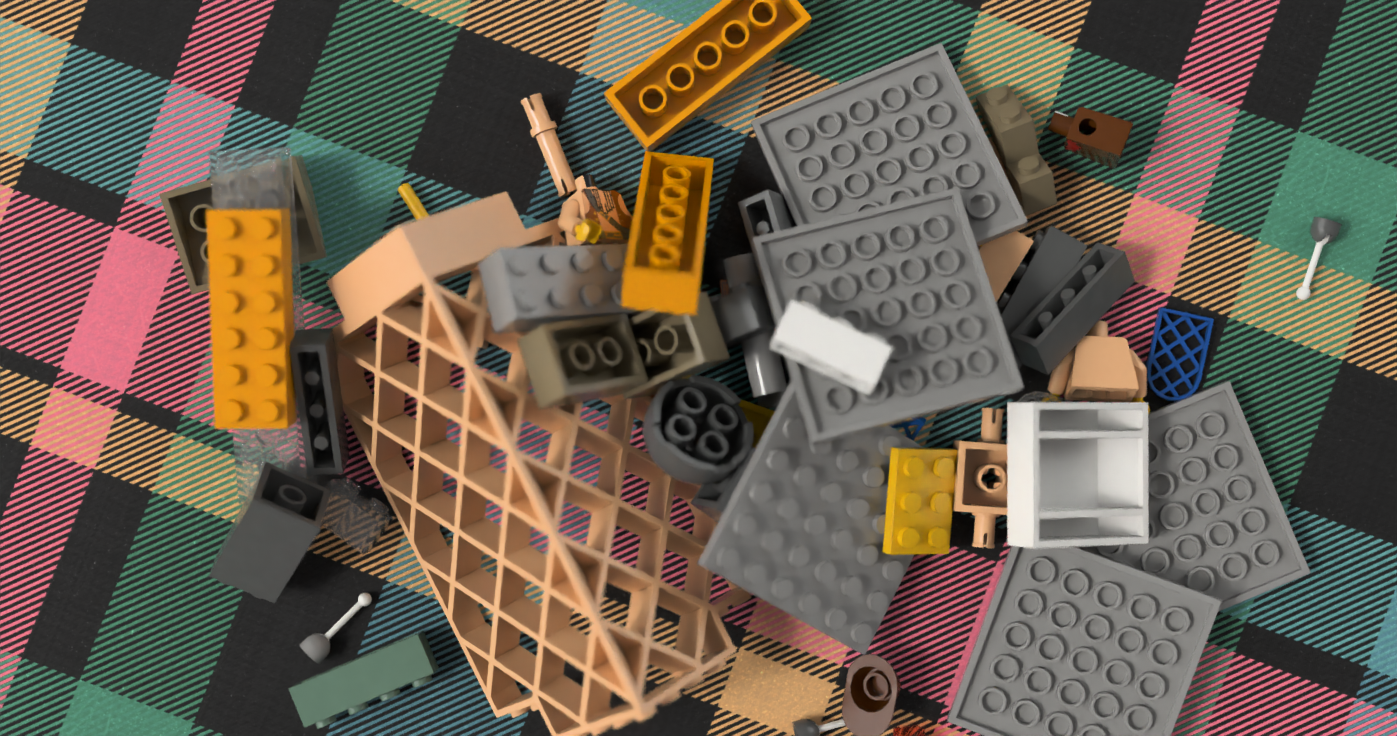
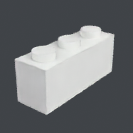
M791 300L772 338L770 349L870 396L893 347L886 345V340L874 333H866L865 335L853 329V325L840 317H833L831 319L819 313L820 310L811 303L805 301L797 303Z

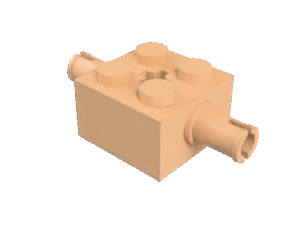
M982 408L981 439H977V442L953 440V449L958 450L953 511L972 512V515H975L973 547L995 548L996 517L1007 515V444L1001 440L1004 409ZM989 469L990 473L994 474L996 478L995 481H990L987 487V483L982 481V475L987 474Z

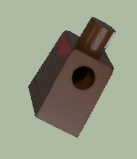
M1079 107L1075 117L1055 111L1048 130L1066 137L1064 145L1066 150L1116 169L1133 123ZM1080 131H1089L1091 135H1083Z

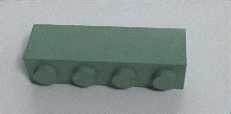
M424 630L298 682L289 688V692L304 728L315 723L317 729L335 722L337 720L335 715L345 710L348 711L349 715L368 708L367 701L378 696L382 702L401 693L399 688L409 683H412L413 688L432 681L431 674L435 673L439 667Z

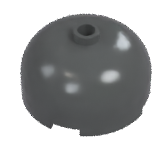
M691 375L689 379H680L673 382L670 380L649 404L643 421L645 446L655 464L672 478L689 484H709L731 474L748 455L754 437L752 421L748 422L742 408L739 406L741 402L739 397L725 385L704 376Z

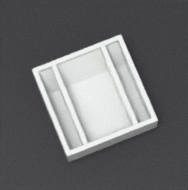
M1007 402V545L1027 548L1149 544L1148 403Z

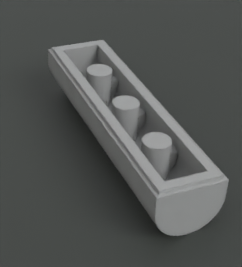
M753 253L723 260L729 288L744 282H749L750 286H762ZM774 328L741 342L753 398L783 392L787 389L780 353L770 349L771 341L775 334Z

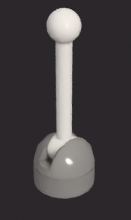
M361 593L358 597V602L327 633H314L308 636L300 644L303 651L313 661L320 664L330 652L329 639L363 606L370 605L372 601L371 595L369 593Z

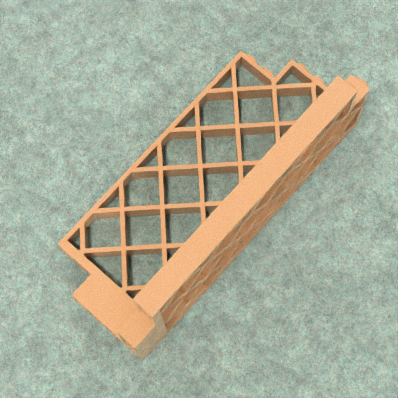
M506 191L399 225L326 281L345 318L343 322L333 328L342 403L345 414L496 718L509 713L512 718H515L530 709L532 711L539 709L552 736H588L590 733L595 736L608 730L612 725L614 729L620 728L634 720V717L639 722L652 716L657 712L655 708L657 704L665 705L680 697L679 690L682 687L689 689L704 680L702 674L706 671L708 674H711L726 666L725 659L735 653L736 649L720 617L730 612L727 607L728 605L732 604L735 607L749 600L751 596L748 591L726 580L731 590L709 603L713 572L697 563L718 522L691 504L702 484H689L672 478L655 464L648 453L630 445L634 417L642 422L644 421L646 410L657 393L647 397L624 399L623 394L600 398V400L611 405L607 432L580 419L583 402L539 409L536 397L528 393L530 378L518 339L531 331L494 333L490 312L487 311L488 304L478 264L499 248L567 246L565 230L561 229L558 225L559 218L525 229ZM468 271L472 273L466 299L436 284ZM424 291L422 312L411 306L408 301ZM376 324L377 342L366 337L364 332ZM408 336L421 343L420 367L407 360ZM480 338L512 353L506 381L475 365ZM451 361L466 369L465 393L450 385ZM364 368L375 374L374 395L364 378ZM405 392L418 399L417 420L404 413ZM447 417L462 425L461 446L446 439ZM522 419L552 433L546 463L517 450L516 445ZM491 443L508 454L506 474L490 465ZM574 445L602 458L596 488L569 475ZM402 446L414 452L413 472L409 469L402 455ZM625 470L650 482L645 512L620 500ZM444 472L458 480L457 498L442 490ZM674 495L687 501L695 517L692 534L669 524ZM487 498L503 507L501 526L485 517ZM564 500L592 513L586 546L558 532ZM440 524L454 532L453 549L448 547L440 531ZM531 525L549 536L548 556L529 545ZM615 525L641 537L636 569L610 557ZM665 549L688 559L684 591L660 580ZM482 551L498 560L497 578L481 568ZM526 579L544 590L542 607L524 596ZM605 582L632 593L626 628L600 616ZM478 602L493 611L492 626L485 622L477 606ZM656 605L680 615L675 650L651 640ZM571 608L591 620L590 638L569 625ZM521 630L538 641L537 656L519 645ZM702 650H704L706 656L701 659ZM565 660L585 672L583 687L564 675ZM647 663L672 673V679L642 698ZM516 680L524 686H526L527 688H529L532 692L522 695L516 684ZM611 690L629 701V703L611 708L609 705Z

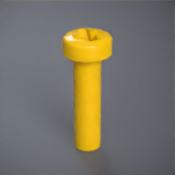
M405 183L397 189L416 220L429 216L409 183Z

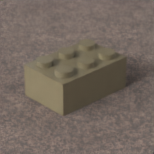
M699 292L696 315H677L671 312L646 310L628 320L648 381L624 393V399L654 395L670 380L673 382L680 379H688L691 375L701 373L730 359L707 292Z
M626 313L542 324L518 339L539 409L622 395L648 381Z

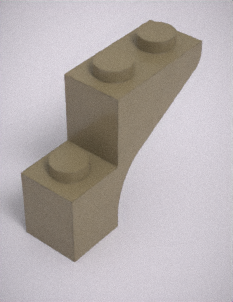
M1008 84L975 96L978 109L999 152L1009 183L1025 216L1056 205L1057 198L1053 172L1039 154L1034 120Z

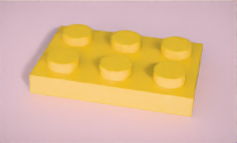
M891 447L883 540L884 553L889 555L949 554L958 450L951 448Z

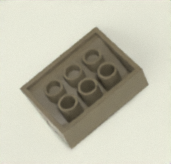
M302 155L288 157L159 194L192 295L209 290L206 210L215 208H290L292 267L327 257L313 188Z

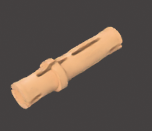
M541 93L531 95L530 99L527 97L522 99L521 104L532 126L530 133L532 138H536L558 190L559 197L567 196L570 192H576L575 178L555 131L558 127L555 121H551Z

